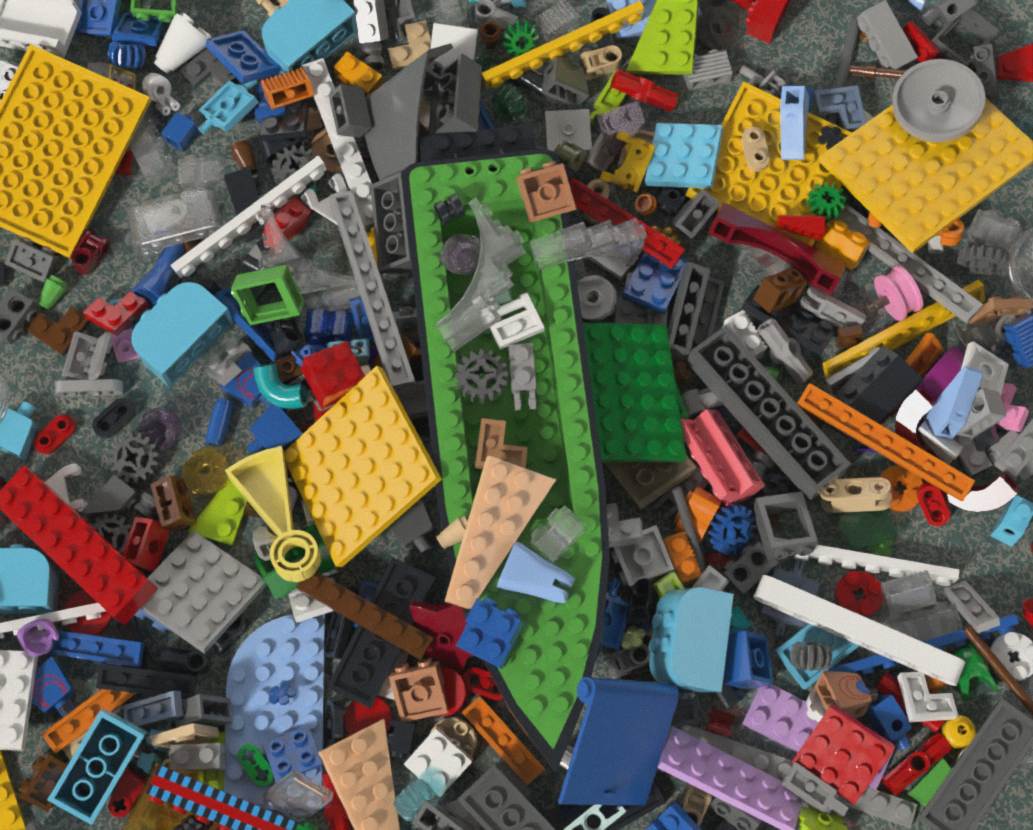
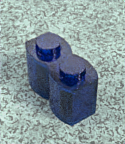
M308 309L304 332L305 341L312 345H322L336 341L351 342L354 326L353 314L347 311Z

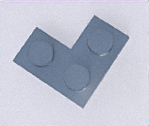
M858 85L814 92L813 98L817 115L839 112L842 127L849 132L856 131L867 123Z

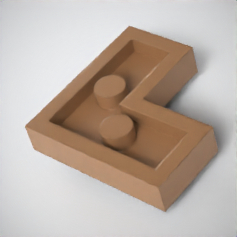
M1001 296L988 299V303L984 304L982 309L968 323L988 324L1000 316L1021 315L1033 308L1032 299H1021V296H1014L1009 299H1002Z
M482 418L475 467L483 469L486 457L492 456L526 468L528 447L504 445L506 421Z

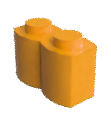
M831 220L825 225V234L821 240H817L815 247L846 263V268L853 270L859 266L870 242L866 240L863 234L851 232L844 222Z

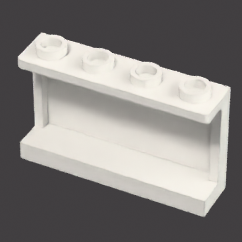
M0 0V46L27 51L31 44L58 57L65 58L82 11L74 0Z

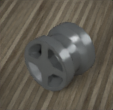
M144 492L141 496V501L136 503L133 508L147 519H154V514L157 511L154 497Z

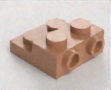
M556 161L542 165L543 169L535 172L533 167L519 171L521 176L516 177V182L530 223L576 210L563 163L557 165Z
M431 658L420 660L417 666L409 667L408 663H404L394 667L395 670L389 675V680L401 722L449 712L450 709L443 687L445 682L439 661L432 662Z

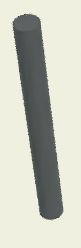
M675 487L672 489L686 536L688 541H690L689 545H691L693 550L692 554H695L694 558L697 559L696 563H699L700 572L703 574L707 567L681 487Z

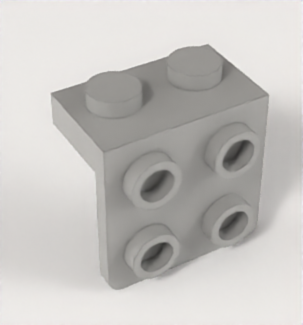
M77 331L74 332L62 376L72 380H97L99 375H103L107 362H104L106 353L109 354L113 343L110 340L111 333L105 332L99 338H95Z

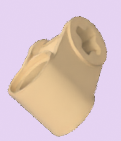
M610 45L582 53L578 59L583 64L585 79L598 78L602 75L613 73L615 69H620L622 65V52L620 48ZM610 57H614L617 60L609 61L607 59Z
M689 784L683 799L682 809L687 814L692 815L695 818V823L700 826L713 795Z

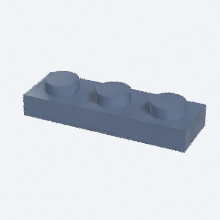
M171 691L124 705V719L141 728L183 716L181 691Z

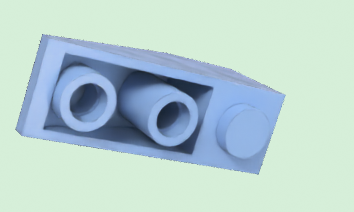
M782 86L780 106L782 160H804L809 107V95L805 86Z
M964 366L938 397L937 403L923 416L934 436L952 440L965 425L983 376L981 370Z

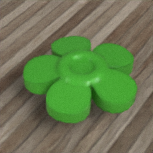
M880 533L873 534L872 541L866 543V550L873 551V555L890 557L892 550L886 547L892 545V539L890 537L882 539Z

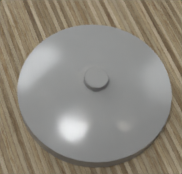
M946 59L924 61L908 69L896 83L892 97L893 113L899 125L908 134L917 139L936 143L952 141L969 133L980 121L985 106V91L979 77L967 66Z

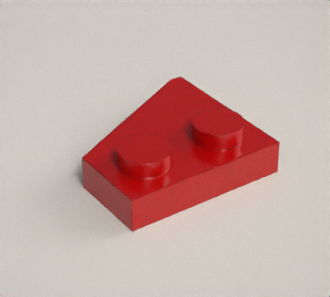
M1033 44L998 56L996 61L997 79L1033 82Z

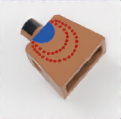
M823 671L814 686L826 711L832 703L853 718L862 717L872 701H876L878 698L877 689L875 687H866L861 676L857 673Z

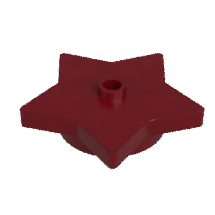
M414 600L409 608L417 629L434 639L424 656L436 658L446 668L453 669L462 675L469 657L474 656L456 646L467 625L462 607L451 603H442L435 606Z

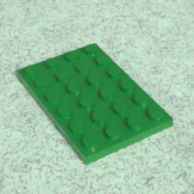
M583 323L602 463L683 462L686 460L667 325Z

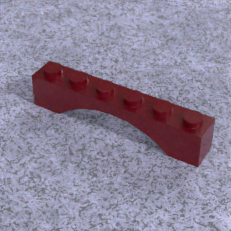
M724 202L708 231V234L726 243L748 245L776 255L799 271L810 285L832 295L847 265Z

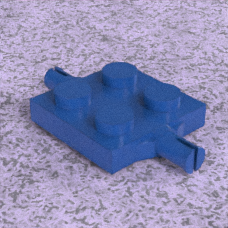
M610 579L606 593L604 626L596 661L598 660L601 647L619 651L628 621L626 613L629 603L622 601L616 595L620 581Z

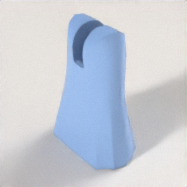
M515 541L496 587L537 596L553 602L566 603L569 593L553 586V582L563 587L572 588L575 577L545 560L518 541Z

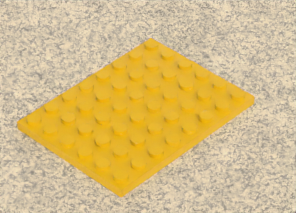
M30 44L0 102V227L71 259L72 253L85 234L152 99L147 95Z
M986 97L983 115L978 124L969 133L952 141L938 143L923 141L908 134L897 122L891 105L819 157V162L911 253H914L1032 165L1033 141Z

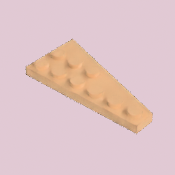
M492 456L486 457L445 602L466 609L473 607L476 599L479 598L556 479Z
M384 719L318 752L354 830H400Z

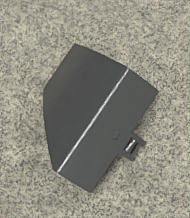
M451 43L429 49L366 97L372 128L365 133V138L380 181L403 172L409 165L418 162V132L423 88L429 89L434 85L435 81H440L445 77L444 67L434 60L453 49Z

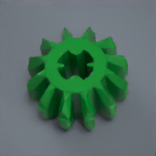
M517 20L515 27L509 24V31L503 32V36L506 38L503 40V45L508 46L506 49L508 53L514 52V57H518L520 53L524 54L533 50V47H539L540 45L539 41H537L540 38V34L535 32L536 26H529L527 20L524 21L523 25H520V21ZM523 36L524 41L519 42V37Z
M826 181L823 182L822 186L816 184L813 190L809 191L808 197L810 199L806 202L807 206L811 207L809 210L810 214L816 212L817 216H824L826 222L831 217L837 218L839 212H843L845 208L843 204L846 201V197L841 196L843 189L836 190V183L829 187Z

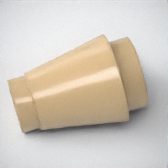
M465 515L461 518L457 517L436 536L444 549L462 542L468 522Z

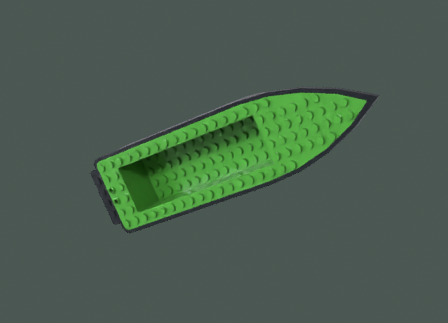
M527 125L479 130L476 132L469 131L424 136L419 141L421 162L411 164L404 170L402 183L433 463L442 478L436 484L442 531L457 517L461 518L465 515L469 519L483 469L475 467L481 419L506 421L504 445L528 447L525 469L556 479L516 541L575 577L572 588L563 587L553 582V586L569 593L566 603L553 602L537 596L496 587L511 553V548L478 599L483 601L485 597L498 603L497 609L505 612L509 608L519 613V619L525 625L503 669L486 661L484 663L509 711L552 770L557 773L585 704L577 695L578 683L584 677H592L604 626L610 560L606 487L568 213L530 223L516 182V177L521 176L519 171L533 167L535 172L543 169V164L556 161V164L559 165L561 162L558 155L553 151L535 149L533 129ZM456 194L464 207L465 215L460 218L454 217L451 219V222L443 225L436 214L433 204L439 201L444 202L449 196ZM507 276L510 282L512 301L520 298V295L527 293L544 326L543 332L515 343H533L536 409H530L528 402L529 393H520L521 410H515L514 394H512L508 347L500 350L482 313L486 309L493 310L509 302L488 306L485 297L484 281ZM524 307L519 308L515 311L498 317L495 320L496 322H500L504 319H507L523 311H526V309ZM480 349H483L484 355H487L489 351H493V358L501 356L500 364L506 363L507 369L504 372H508V379L505 380L507 387L501 388L502 395L493 394L494 401L485 397L484 403H481L479 397H476L475 401L472 402L470 394L464 397L463 389L457 388L459 381L455 380V374L460 373L457 371V364L464 365L462 357L464 356L469 359L471 351L475 355H479ZM484 373L479 374V379H484ZM469 384L472 388L477 389L473 384ZM462 542L446 548L451 578ZM462 607L465 618H467L471 609Z

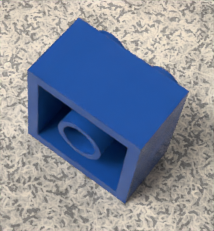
M749 631L729 634L723 676L726 685L746 690L773 685L767 637Z

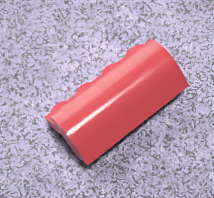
M706 409L694 420L680 418L683 439L690 449L691 457L700 465L701 473L712 485L714 495L722 500L726 507L729 504L736 505L746 501L765 486L719 411Z

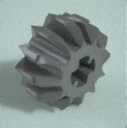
M813 641L796 642L792 645V651H790L791 665L803 670H826L831 667L832 647L826 643Z

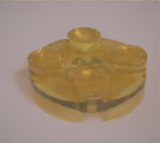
M202 448L193 452V456L188 461L186 460L182 467V478L193 493L202 495L223 490L228 480L225 470L230 467L226 458L213 448ZM205 467H209L211 471L208 475L204 476L201 474L202 471H205Z

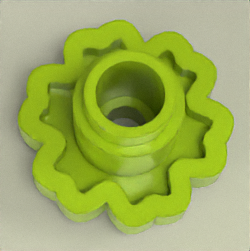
M812 805L809 808L802 807L797 820V824L801 826L800 830H848L843 825V818L833 812H830L828 815Z

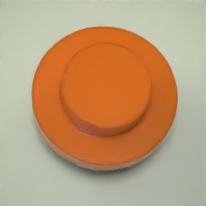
M648 193L638 196L635 201L636 211L642 216L653 214L657 208L656 198Z

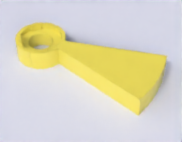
M282 446L255 453L227 468L225 472L229 480L278 536L270 549V558L276 573L281 578L291 582H301L312 577L320 566L321 553L316 541L310 534L305 531L294 530L286 459ZM301 547L306 550L305 556L301 561L296 563L285 561V554L291 548Z

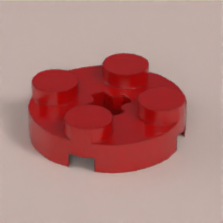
M851 571L836 584L834 598L838 606L863 617H869L877 612L882 604V584L867 572ZM860 589L865 598L856 601L855 595L852 592Z

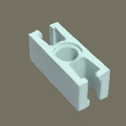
M593 805L564 830H573L579 825H582L584 830H605L626 811L622 806L616 807L618 812L605 819L604 815L599 811L603 805ZM591 815L597 816L600 819V827L597 829L589 828L586 823L587 818Z

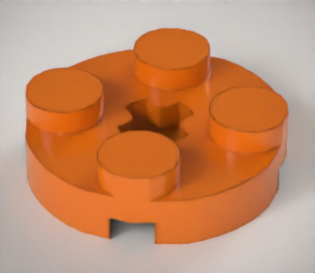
M900 465L889 467L881 473L880 477L887 479L891 485L893 502L889 510L899 513L907 512L919 503L916 491L923 484L920 477ZM897 483H901L906 488L902 495H899V492L893 489L897 486Z

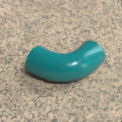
M276 364L253 367L259 392L268 402L280 408L289 409L305 408L307 406L308 397L305 386L303 384L292 386L283 384L279 379Z

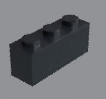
M250 167L224 175L236 216L263 197V193L258 195L256 188L261 186L257 174L252 175ZM270 214L263 221L254 223L251 229L243 235L245 243L262 238L267 219H270Z

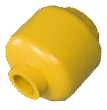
M958 715L954 720H946L941 727V735L946 738L952 748L959 749L968 746L976 734L974 723L964 715Z

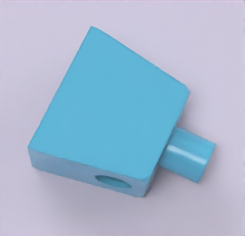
M24 401L17 412L7 407L3 408L0 412V449L23 461L27 458L38 429V425L29 419L35 407Z
M1018 495L1014 496L1005 504L990 536L1012 547L1024 534L1033 516V503ZM1004 529L1012 530L1013 534L1006 532Z

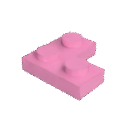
M1004 383L1001 400L1007 417L997 422L995 428L1021 432L1029 411L1026 407L1010 405L1017 390L1014 384Z

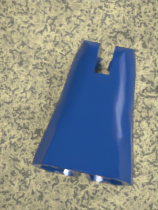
M172 244L164 248L153 268L131 292L146 299L149 306L157 304L158 299L167 292L174 273L171 264L185 254L184 247L180 244Z

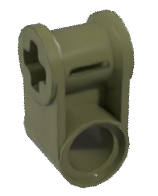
M564 140L554 150L560 162L574 169L575 172H578L589 154L574 143Z

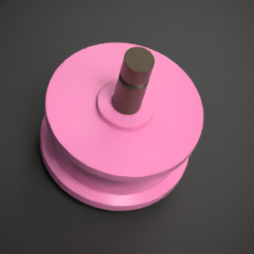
M897 265L886 276L879 275L875 278L874 284L879 299L865 307L869 315L885 307L894 319L902 321L906 318L907 313L911 311L918 312L923 308V299L912 276L903 267Z

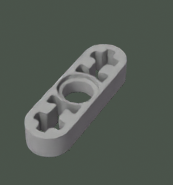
M117 379L57 381L55 383V395L60 397L89 396V394H93V396L122 395L123 381Z

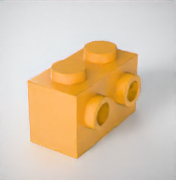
M346 52L333 67L335 79L339 84L363 87L365 98L383 85L381 74L349 52Z

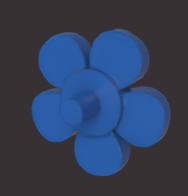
M288 682L282 683L280 688L279 686H274L270 689L269 702L271 704L279 702L280 705H286L290 701L289 698L296 696V690L291 688V684Z

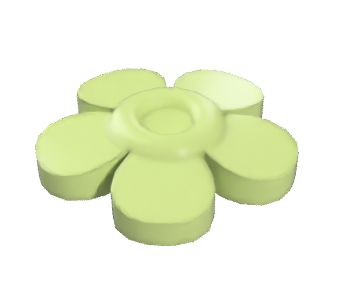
M629 626L627 633L624 632L621 641L622 648L630 650L632 646L634 648L640 647L643 643L641 639L646 635L644 629Z

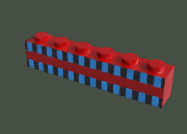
M160 764L157 765L146 790V794L150 795L148 800L163 805L164 801L173 804L172 810L186 815L187 811L197 814L196 820L208 825L210 821L219 823L218 829L295 830L298 822Z

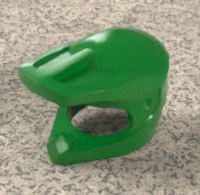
M968 643V645L958 648L951 654L965 661V666L957 686H955L962 701L971 698L969 681L972 677H975L979 683L984 681L992 691H998L997 684L989 669L988 661L974 644Z

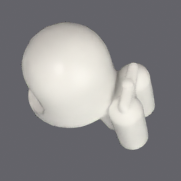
M151 73L143 79V92L153 101L157 102L155 108L160 113L167 116L170 114L171 109L177 111L180 108V104L170 96L171 84L164 76Z

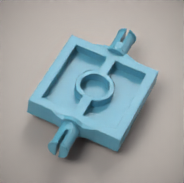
M229 80L198 110L207 119L198 127V130L205 135L215 126L228 133L259 103L256 97L249 93L258 82L254 80L238 85Z

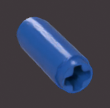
M217 398L205 436L206 444L221 447L233 410L232 401Z

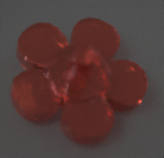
M718 550L715 553L707 552L704 555L705 564L708 566L715 564V567H723L726 565L725 562L731 561V555H725Z

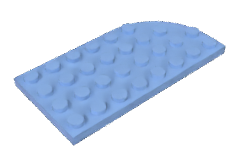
M325 614L296 623L294 615L283 616L265 623L250 634L241 644L229 668L226 698H230L233 722L225 724L226 771H224V791L270 811L322 810L323 765L320 766V769L316 768L309 772L307 771L306 775L300 774L299 778L295 776L285 781V784L282 782L276 784L274 779L270 786L261 788L251 780L240 764L238 751L246 744L254 745L269 763L263 743L306 725L310 727L318 752L323 750ZM288 682L291 684V688H295L296 696L289 698L288 704L280 705L279 702L276 704L269 702L270 689L272 687L279 686L280 688L282 683ZM246 750L244 752L246 756L243 760H249L252 765H255L257 763L253 758L255 751L250 752ZM260 767L256 768L260 775L257 780L267 782L269 771L264 772Z

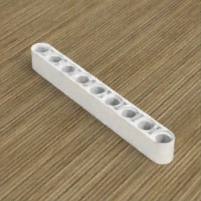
M762 575L753 596L755 600L949 685L957 686L965 666V661L954 655L771 576Z

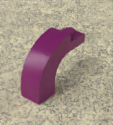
M954 345L923 378L924 381L920 385L935 400L938 399L959 371H961L965 352Z

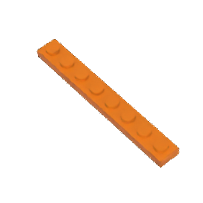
M811 383L807 385L797 402V405L961 502L964 501L975 480Z

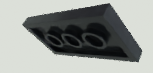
M758 283L744 301L741 310L763 323L770 318L775 319L789 338L796 339L799 344L821 356L838 329L830 322L818 318L811 311L801 308L795 303L771 313L767 312L753 299L761 285Z

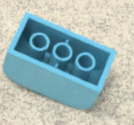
M289 0L286 5L272 13L262 28V38L266 53L281 66V75L288 71H295L296 68L300 69L302 65L321 58L327 59L358 33L355 11L344 0Z
M186 282L175 286L168 293L163 294L151 310L143 313L140 321L133 329L131 340L143 364L170 388L234 322L228 308L209 291L197 283Z
M14 544L10 545V548H1L0 546V614H46L58 611L60 575L56 566L39 551L25 548L24 545Z
M697 587L672 590L660 598L656 607V613L652 619L653 636L649 643V666L653 677L659 683H670L675 685L677 689L694 692H722L734 594Z
M105 708L101 709L47 801L92 825L108 801L147 732Z

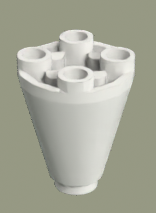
M183 12L180 15L177 13L174 16L155 56L157 59L153 62L166 74L170 70L174 71L205 49L207 39L212 38L201 27L197 29L192 25L195 22Z

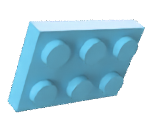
M807 623L777 647L774 652L801 688L807 689L819 679L823 671H829V669L833 668L859 645ZM803 641L826 643L832 647L831 667L820 671L797 669L791 665L790 651H792V645Z

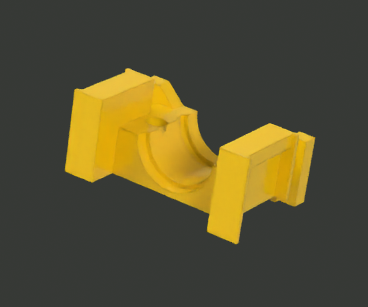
M619 130L616 139L627 143L625 146L627 151L626 159L623 165L615 171L614 175L603 171L600 179L618 185V187L638 192L656 146L644 143L645 140L629 136V133Z

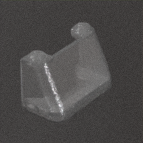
M200 185L196 189L144 202L136 201L127 208L132 247L140 264L151 261V253L160 254V248L199 238L205 240L224 226L216 191L209 185Z

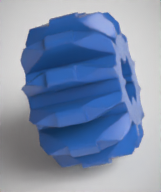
M113 41L109 45L108 50L109 63L121 68L142 67L146 59L145 46Z

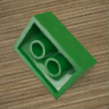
M313 524L302 528L301 531L307 532L314 538L320 550L321 563L317 572L323 574L331 571L335 564L316 525ZM301 547L291 548L285 554V561L289 563L301 561L305 556L306 550ZM258 554L252 556L275 600L288 595L292 590L296 589L299 582L286 581L276 573L271 559L264 561Z

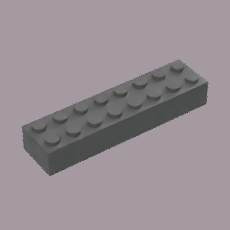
M724 326L691 350L686 363L799 490L803 492L809 501L845 474L851 463L727 326Z

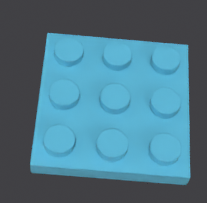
M656 123L652 143L656 147L647 168L646 185L713 189L723 135L722 125Z

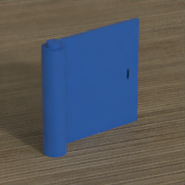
M584 677L578 683L577 695L583 703L587 704V708L558 803L646 805L677 706L678 690L675 685L670 683Z

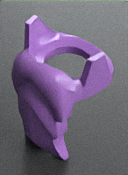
M48 619L31 621L17 632V638L24 651L34 657L50 652L53 648V641L59 640L55 626ZM38 626L44 627L45 633L43 630H38Z

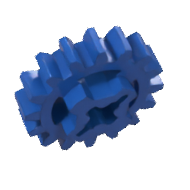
M729 504L728 509L722 507V513L715 514L717 520L710 523L714 527L708 534L713 536L709 541L714 544V549L725 555H729V553L736 555L737 550L740 552L743 550L744 544H750L748 541L749 537H754L751 531L756 528V525L752 524L755 517L751 515L752 511L740 504H736V506Z

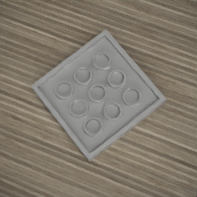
M192 531L148 577L158 589L140 609L205 654L267 584L263 577L195 531Z

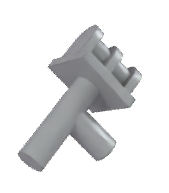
M745 65L740 68L739 72L751 79L748 84L754 87L759 84V89L773 96L780 93L782 86H786L785 81L778 77L775 71H772L764 78Z

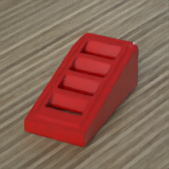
M780 215L775 222V228L815 240H821L825 234V217Z

